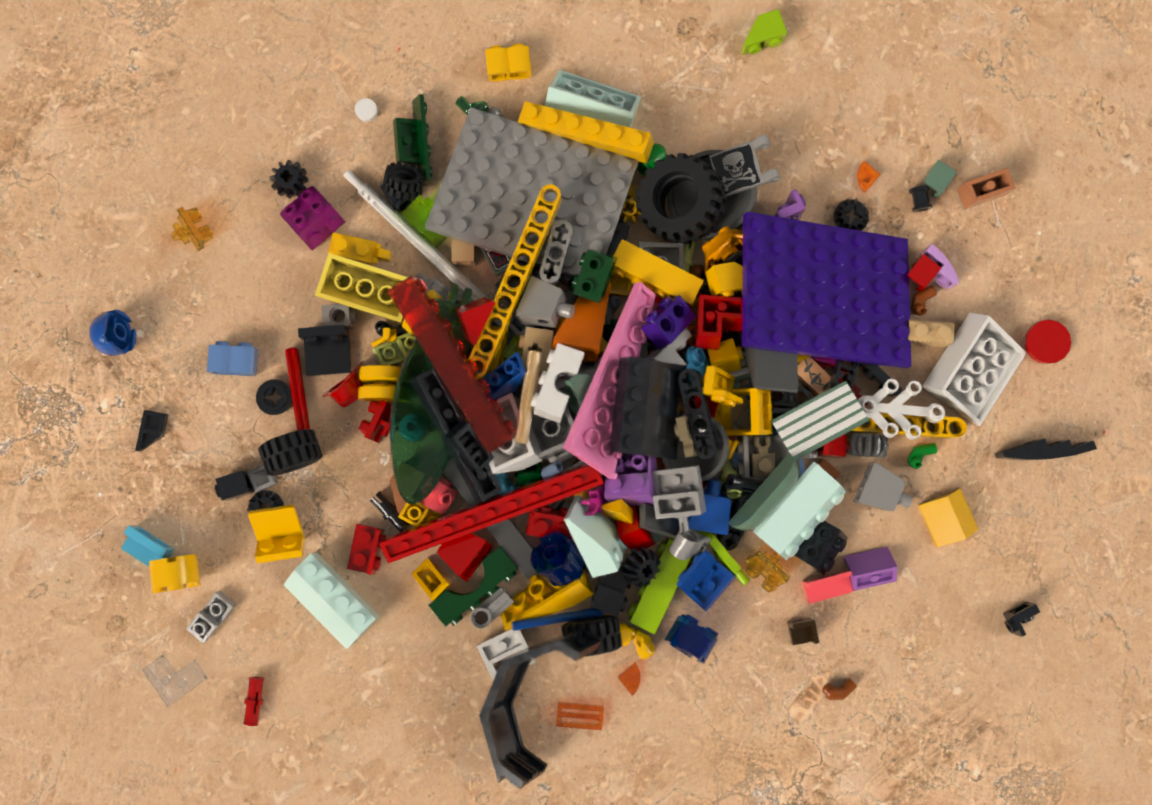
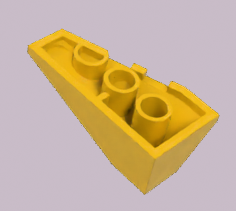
M569 548L549 559L545 563L546 568L538 576L534 575L530 579L531 583L524 591H518L512 597L514 603L500 614L506 631L512 629L511 622L548 616L573 607L594 594L588 576Z

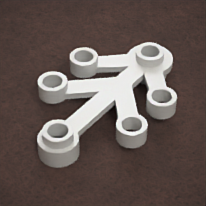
M888 379L884 383L883 388L875 395H866L858 399L867 417L871 418L882 429L884 436L887 438L897 435L898 426L894 423H888L880 413H888L905 431L906 437L910 440L920 437L921 429L917 425H912L903 415L923 416L930 423H938L945 416V410L940 404L935 403L928 407L902 405L911 396H915L921 391L922 386L918 381H911L907 384L906 389L889 404L879 402L888 394H893L898 390L899 383L895 379ZM888 383L894 385V390L888 388ZM911 385L916 386V388H917V391H916V392H914V391L911 390V388H910ZM869 403L871 410L866 409L864 404ZM933 409L939 411V416L933 413ZM887 427L893 428L894 433H888ZM910 429L916 431V436L911 435Z

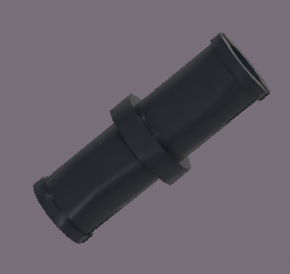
M381 491L376 496L382 503H379L375 497L370 500L384 515L383 518L385 520L388 519L400 533L405 528L399 522H402L407 528L411 525L398 518L400 513L397 512L396 504L393 506Z

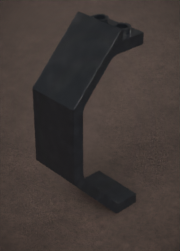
M584 628L531 646L501 661L479 715L498 783L506 778L512 785L521 789L545 772L548 764L527 750L523 744L513 703L531 659L557 650L576 662L599 649L602 640Z

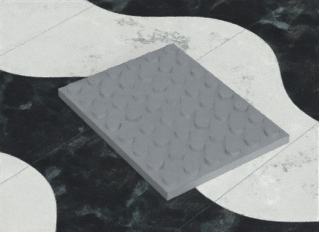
M470 107L425 228L428 231L512 257L540 190L545 185L553 184L559 188L562 201L552 226L555 222L564 220L570 223L572 227V238L562 274L575 277L576 274L579 275L582 267L579 265L583 252H587V249L608 253L639 161ZM549 192L545 196V200L548 202H553L557 198V194L554 192ZM544 213L537 215L536 222H546L548 215ZM552 226L535 263L537 266L541 267ZM565 228L557 231L559 236L558 242L562 243V236L566 233ZM532 234L528 236L527 243L534 245L538 242L539 237ZM553 248L549 254L552 258L557 259L562 256L563 252L559 248ZM524 255L518 260L529 263L530 258ZM550 263V270L554 271V265Z

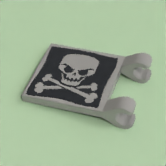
M767 135L759 136L750 142L709 156L712 168L718 173L719 179L724 183L725 189L723 192L726 194V197L780 180L777 169L768 170L763 174L760 169L755 150L770 147V140Z

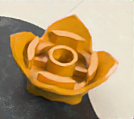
M729 226L723 227L716 237L702 246L705 257L704 273L713 265L723 264L731 255L743 250V232L741 230L731 229Z

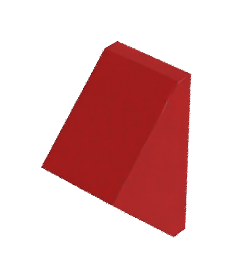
M487 297L455 308L465 338L474 345H476L495 305V302Z
M630 506L633 509V523L616 520L619 538L631 550L632 548L638 549L640 546L648 548L655 545L656 543L650 531L640 528V511L638 507Z

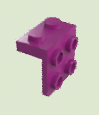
M314 186L304 190L299 197L288 204L280 213L282 218L312 251L345 223L344 219Z

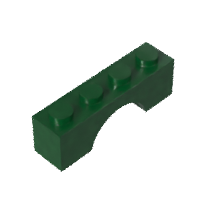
M501 546L482 561L484 578L481 585L475 591L462 594L448 589L428 605L445 627L450 623L452 626L456 625L464 618L462 616L464 611L467 609L473 611L481 604L479 600L485 594L490 597L499 589L498 583L503 579L508 582L517 574L515 569L518 567Z

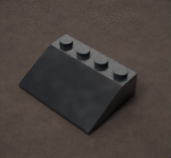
M631 356L620 358L609 452L677 459L679 437L676 436L674 425L676 424L675 418L681 417L683 405L678 378L686 367Z

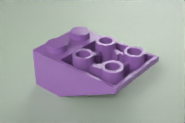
M622 453L621 459L617 460L615 473L618 475L616 480L606 477L604 498L608 502L622 499L629 506H640L645 503L654 505L653 496L655 495L652 471L657 470L656 457Z

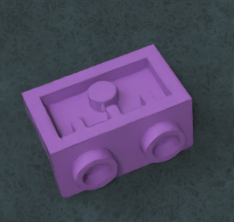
M796 189L792 190L785 204L777 209L778 211L774 216L799 220L806 209L803 195L798 194Z

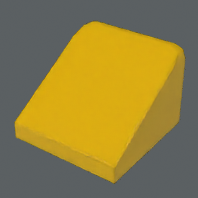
M622 499L601 505V509L613 519L633 523V509Z

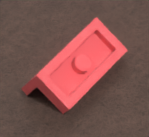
M844 569L802 581L808 603L812 604L853 592L849 576H852V572Z

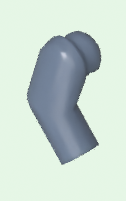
M555 461L544 467L541 472L542 478L545 479L563 471L562 463Z

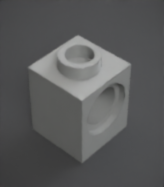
M342 304L321 305L323 326L345 325L348 329H354V323L357 322L356 309ZM340 312H345V319L342 322H336V315Z

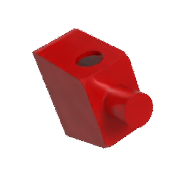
M469 533L442 543L437 550V554L460 578L467 582L492 549V546L483 538Z

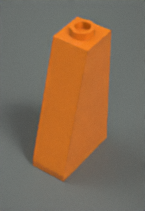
M608 284L604 299L600 303L581 296L577 298L574 303L575 312L571 319L565 318L554 336L553 350L556 349L559 343L585 352L584 361L597 363L611 284Z

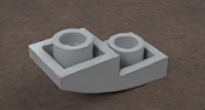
M219 590L213 595L205 608L198 612L186 630L204 644L225 621L237 604Z

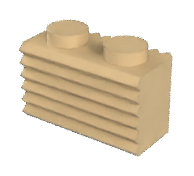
M909 319L908 340L911 342V346L947 347L954 343L955 324L951 322Z

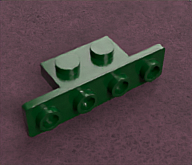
M418 94L412 101L413 119L395 118L393 120L396 164L397 162H401V164L407 162L408 164L417 165L421 172L425 174V185L431 180L433 170L429 163L431 147L427 140L429 134V125L426 123L425 116L427 113V103L424 102V95Z

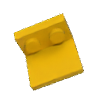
M294 505L249 511L248 517L257 539L255 552L257 564L303 557L305 536Z

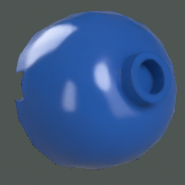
M120 310L107 311L98 315L92 321L89 328L90 339L94 347L99 352L110 356L122 355L132 351L136 344L135 329L131 330L129 322H132L131 319Z

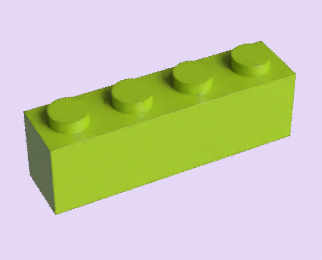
M667 538L666 542L661 541L656 552L660 554L658 557L661 562L658 566L660 572L655 574L656 579H651L650 585L644 584L642 588L639 587L637 594L640 597L636 604H631L627 613L630 616V623L653 634L656 633L676 591L679 575L686 569L691 559L690 557L687 560H680L674 557L669 551L673 540Z

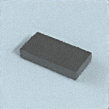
M646 503L640 505V528L675 539L679 532L678 518L656 519L654 506Z

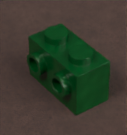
M587 249V252H583L579 261V265L582 266L580 273L575 275L572 282V287L575 288L573 294L598 303L602 302L617 257L594 249Z

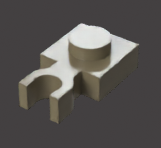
M687 416L675 418V433L677 437H680V441H683L685 457L697 455Z
M753 437L756 453H750V476L752 477L769 476L775 469V453L768 452L771 443L770 437H764L765 442L762 446L759 444V437Z

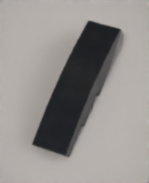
M1044 438L996 453L995 457L997 459L1018 461L1047 460L1075 456L1096 450L1097 447L1094 441L1081 442L1072 446L1070 439L1048 445Z

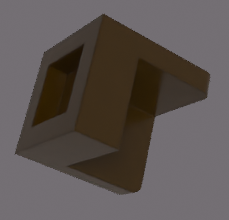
M804 618L787 622L792 645L808 642L819 643L815 620Z

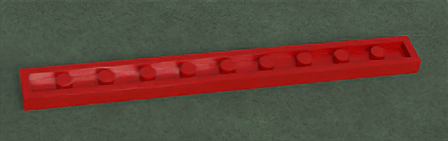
M586 463L380 540L379 545L387 562L391 563L602 485L604 482L600 472Z

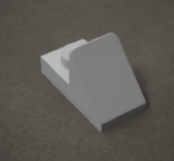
M685 328L670 345L659 349L656 348L645 359L675 365H686L676 351L683 349L687 345L686 341L692 335Z

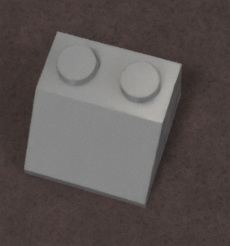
M568 404L560 423L533 414L530 438L538 458L547 459L565 451L563 446L575 421V417Z

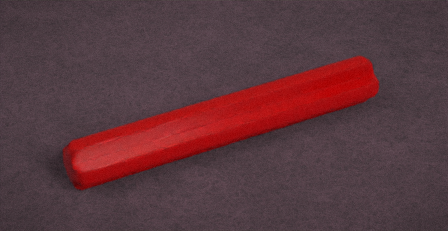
M288 348L285 350L296 428L297 431L310 429L299 352L297 348Z

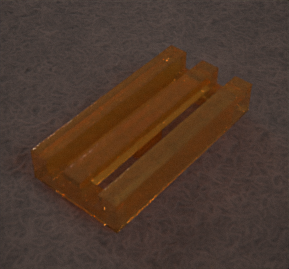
M558 702L556 727L602 730L604 706ZM562 709L598 711L599 713L586 714L562 712ZM561 717L598 720V724L561 721Z

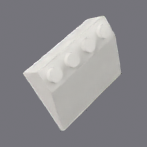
M969 312L954 336V343L946 348L924 382L923 387L936 399L975 425L981 426L1027 352L989 315Z

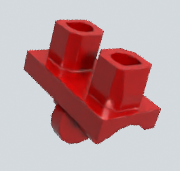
M372 400L368 406V412L374 414L372 421H361L358 430L364 434L365 438L380 444L382 437H387L390 429L396 432L398 430L393 425L396 416L393 415L396 406L383 400L380 402Z

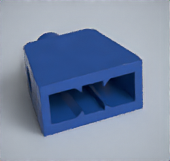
M715 478L708 480L707 488L703 489L706 512L702 515L688 516L689 529L728 535L731 499L726 494L720 492L723 481Z

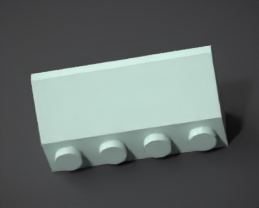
M559 70L549 85L544 106L631 128L642 96Z
M813 462L797 480L790 492L753 532L787 561L789 557H793L798 552L801 543L812 536L814 528L827 519L829 511L835 505L841 503L846 491L824 469Z
M317 552L311 553L284 583V586L346 649L380 617Z

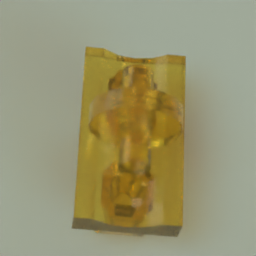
M183 206L176 209L179 214L177 219L180 224L176 222L172 225L175 229L171 234L174 241L182 240L184 244L190 242V238L198 251L204 249V243L213 238V232L208 225L198 229L194 225L202 221L201 213L197 207L186 211Z
M758 551L752 556L749 555L745 560L748 563L745 573L754 579L758 578L761 574L765 578L761 584L762 588L768 593L775 591L780 585L787 583L790 579L781 570L783 568L779 563L781 556L777 552L769 555L767 552L762 553Z

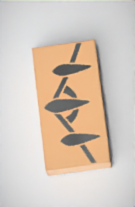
M811 357L798 363V379L815 396L831 389V376Z

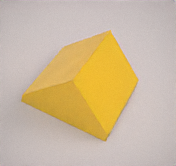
M961 488L918 505L936 547L965 540L979 530Z

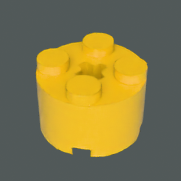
M196 554L149 561L152 594L166 592L167 587L168 591L183 589L185 584L187 588L201 586Z

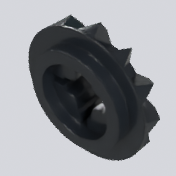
M846 199L836 207L834 222L837 227L862 231L869 222V211L865 207V203H861L857 199ZM854 208V215L858 216V218H855L850 223V216L846 213H850Z
M272 379L264 382L258 388L256 402L264 413L278 415L291 407V388L285 382ZM275 391L277 395L283 397L276 400V404L266 398L272 396Z
M263 490L255 493L249 500L247 511L249 513L252 510L262 509L261 502L265 505L273 503L269 508L284 506V503L277 493Z

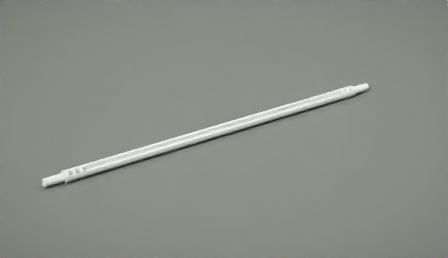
M350 170L344 173L343 176L358 190V193L472 301L487 297L367 183H363ZM500 319L493 320L498 326H502Z

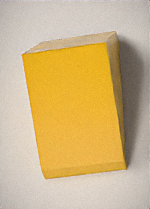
M426 558L412 573L413 577L432 601L438 598L452 583L429 558Z

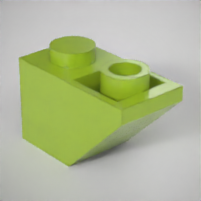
M779 9L757 16L743 44L742 55L747 53L753 55L760 52L763 48L769 46L770 48H775L783 43L787 31Z

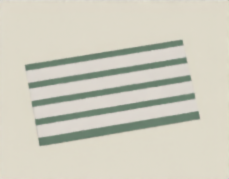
M846 381L771 420L795 460L870 421Z

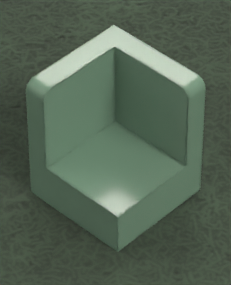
M940 160L931 166L927 172L928 175L924 179V183L935 190L932 196L935 199L944 192L957 173Z

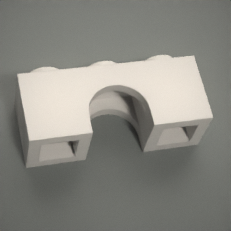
M559 343L555 350H550L547 358V363H550L548 371L543 370L539 380V384L542 385L540 393L535 392L531 402V406H534L533 414L558 423L561 422L569 396L560 393L555 388L554 383L559 378H570L577 375L585 352Z

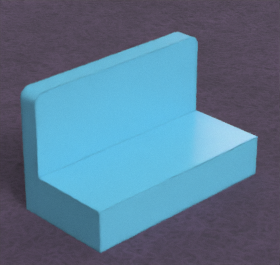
M130 525L124 532L128 537L121 549L148 567L149 561L169 558L175 550L138 525Z

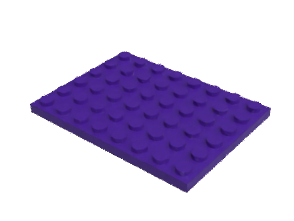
M746 212L743 214L742 347L905 369L912 367L911 342L908 340V321L910 319L909 277L907 276L909 272L908 239Z

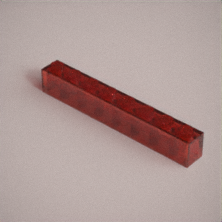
M410 276L387 292L489 454L515 437L513 432L516 430L509 419H504L501 414L503 408L498 400L491 398L488 393L491 390L484 379L480 380L476 373L478 368L473 360H468L463 353L466 349L459 339L455 340L453 337L451 324L446 318L442 319L440 316L438 303L434 298L430 299L426 291L428 288L421 278L417 279L416 276Z

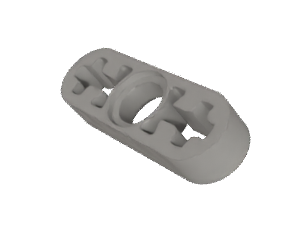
M559 220L553 224L540 268V279L552 285H556L560 281L572 238V227L567 221ZM565 228L566 233L562 236V243L558 242L559 236L557 231ZM551 249H561L563 252L562 256L557 259L552 258L549 254ZM551 263L554 265L553 270L554 275L556 276H552L551 279H547V275L544 273H549Z

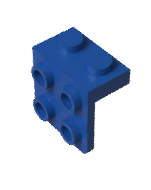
M705 550L703 553L697 554L692 566L679 575L676 585L707 612L736 577L720 564L708 550Z

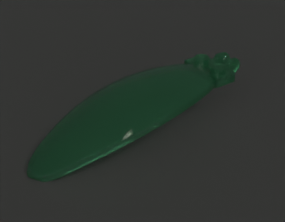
M457 284L451 285L447 301L434 298L428 319L429 322L412 344L401 367L393 394L390 414L392 467L398 491L404 501L409 504H416L424 500L433 491L451 458L409 379L436 366L464 419L469 407L473 377L467 372L466 365L474 344H471L465 338L455 308L470 303L472 289L465 288L460 305L455 303L459 291Z

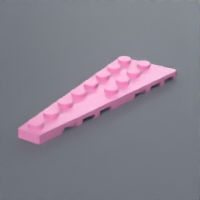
M641 282L634 283L563 446L565 450L609 479L615 480L618 475L615 473L617 460L621 459L622 453L609 452L619 360L622 357L628 356L640 357L642 344L646 343L647 338L641 327L647 321L645 319L646 316L653 310L656 296Z

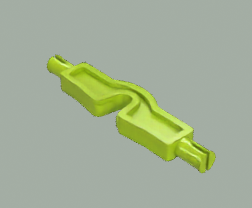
M697 530L704 537L708 536L711 539L709 546L712 548V553L743 586L746 585L750 579L720 541L711 532Z

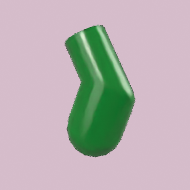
M930 443L913 447L907 458L908 465L914 469L920 468L925 455L937 454L936 444Z

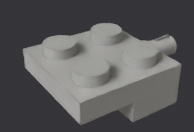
M699 465L652 471L655 488L653 502L656 519L678 518L680 532L690 531L688 516L702 515L706 512Z

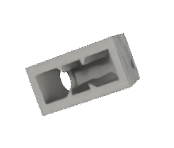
M531 276L515 315L523 325L554 328L558 325L561 316L569 319L573 317L575 306L567 304V297L562 289Z
M872 462L866 468L853 502L885 511H894L897 504L908 508L913 496L902 492L906 484L904 480L878 463Z

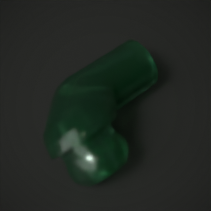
M460 96L455 102L466 115H468L470 107L484 112H488L489 109L485 101L470 103L464 96Z

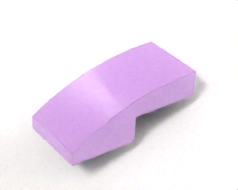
M933 244L925 248L920 256L925 254L941 267L934 277L937 284L948 289L956 286L959 283L957 274L945 255Z

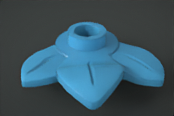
M689 347L685 354L686 369L697 370L703 380L706 368L711 366V363L702 348ZM688 373V381L692 386L695 376H690V373Z

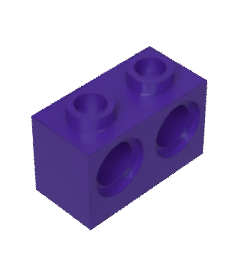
M680 295L673 298L669 296L664 298L658 304L659 308L646 316L645 319L647 321L641 327L657 349L670 345L696 317Z

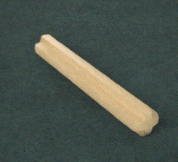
M530 350L528 352L515 434V442L526 444L529 441L534 406H531V402L537 390L542 353L539 351Z

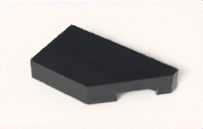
M148 410L143 411L135 451L142 452L164 437L169 414Z

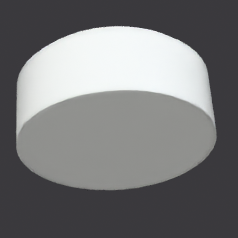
M361 99L355 105V113L361 121L371 122L377 117L378 109L371 99Z

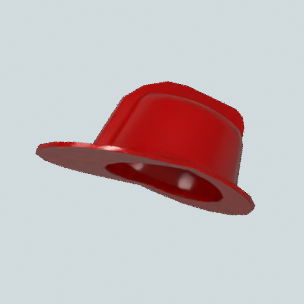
M364 361L360 362L342 381L325 392L323 397L329 395L343 408L358 400V388L363 384L359 379L357 370Z

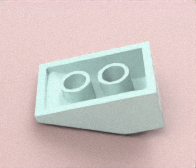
M580 495L575 496L564 521L592 577L618 572L628 546L619 538L617 526L600 512L585 516L588 504L582 505L581 501L584 498Z

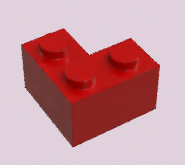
M699 295L696 311L695 348L718 350L722 330L742 332V298Z

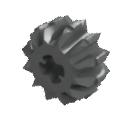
M853 433L849 441V453L853 456L878 458L887 456L889 443L888 438L884 435Z

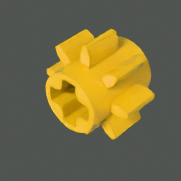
M634 196L625 201L620 216L625 223L632 221L635 224V216L642 214L637 211ZM625 207L633 209L632 213L630 214L629 211L624 212Z

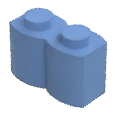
M216 341V345H209L207 372L218 375L256 376L258 349L252 347V343L239 342L238 346H230L229 342Z

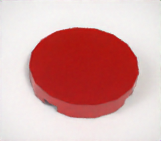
M1050 319L1039 321L1032 325L1025 335V349L1029 356L1038 363H1057L1064 359L1070 351L1072 343L1070 333L1058 321Z

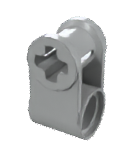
M690 529L687 532H680L679 530L669 551L674 557L680 560H687L703 552L708 547L711 539L708 536L704 537L697 530Z

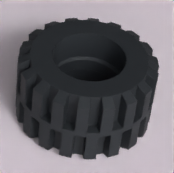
M302 429L275 437L264 442L258 448L266 474L270 476H277L304 468L323 457L316 434L311 429Z
M605 615L574 620L561 626L562 635L584 628L602 640L599 649L587 656L609 653L623 646L619 620L616 616Z

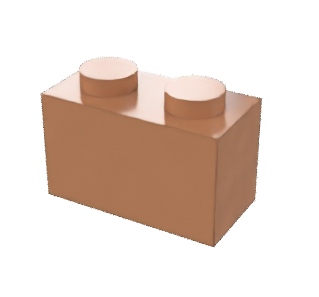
M1005 168L967 181L957 191L964 209H968L1003 197L1016 187L1009 169Z

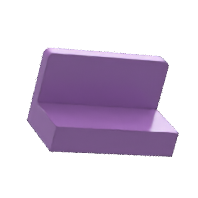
M888 547L844 557L848 569L852 572L850 581L853 591L897 581L898 566Z

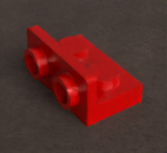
M545 505L531 510L526 534L571 542L572 535L564 521L569 509L561 508L559 511Z
M356 524L347 569L364 572L369 575L375 574L376 570L379 571L382 557H379L381 548L379 542L386 538V535L383 534L384 529Z

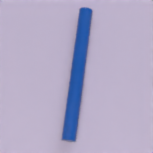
M590 608L513 621L511 625L512 630L516 631L602 616V611Z

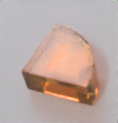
M635 662L617 676L632 696L638 690L640 684V671Z

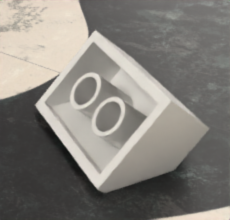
M513 393L471 412L480 439L495 457L489 462L493 474L523 470L543 461V459L538 458L530 435L529 441L526 444L515 442L521 400Z

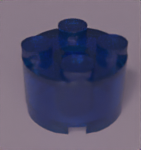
M551 532L540 539L541 543L538 547L534 546L530 558L531 565L553 586H563L581 578L584 559L577 545L568 536L561 532Z
M688 614L677 616L664 641L670 642L669 645L690 658L694 656L697 658V662L705 664L718 641L716 638L718 633L709 627H700L697 625L699 621Z

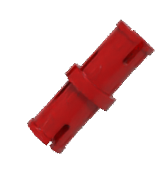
M249 677L248 694L244 699L246 709L243 724L246 726H258L260 705L263 704V699L261 698L263 677Z

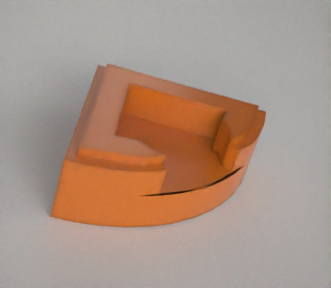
M865 161L861 163L857 172L858 184L864 192L881 175Z

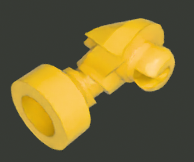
M619 623L623 646H628L631 640L634 641L638 656L643 660L648 659L655 653V646L649 635L643 634L638 628L635 630L625 623Z

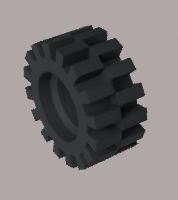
M393 162L387 165L382 186L386 192H389V195H396L397 199L403 197V200H408V198L414 200L415 197L419 198L422 194L425 174L421 172L420 168L415 169L413 164L409 166L407 162H404V164H401V162L395 164Z

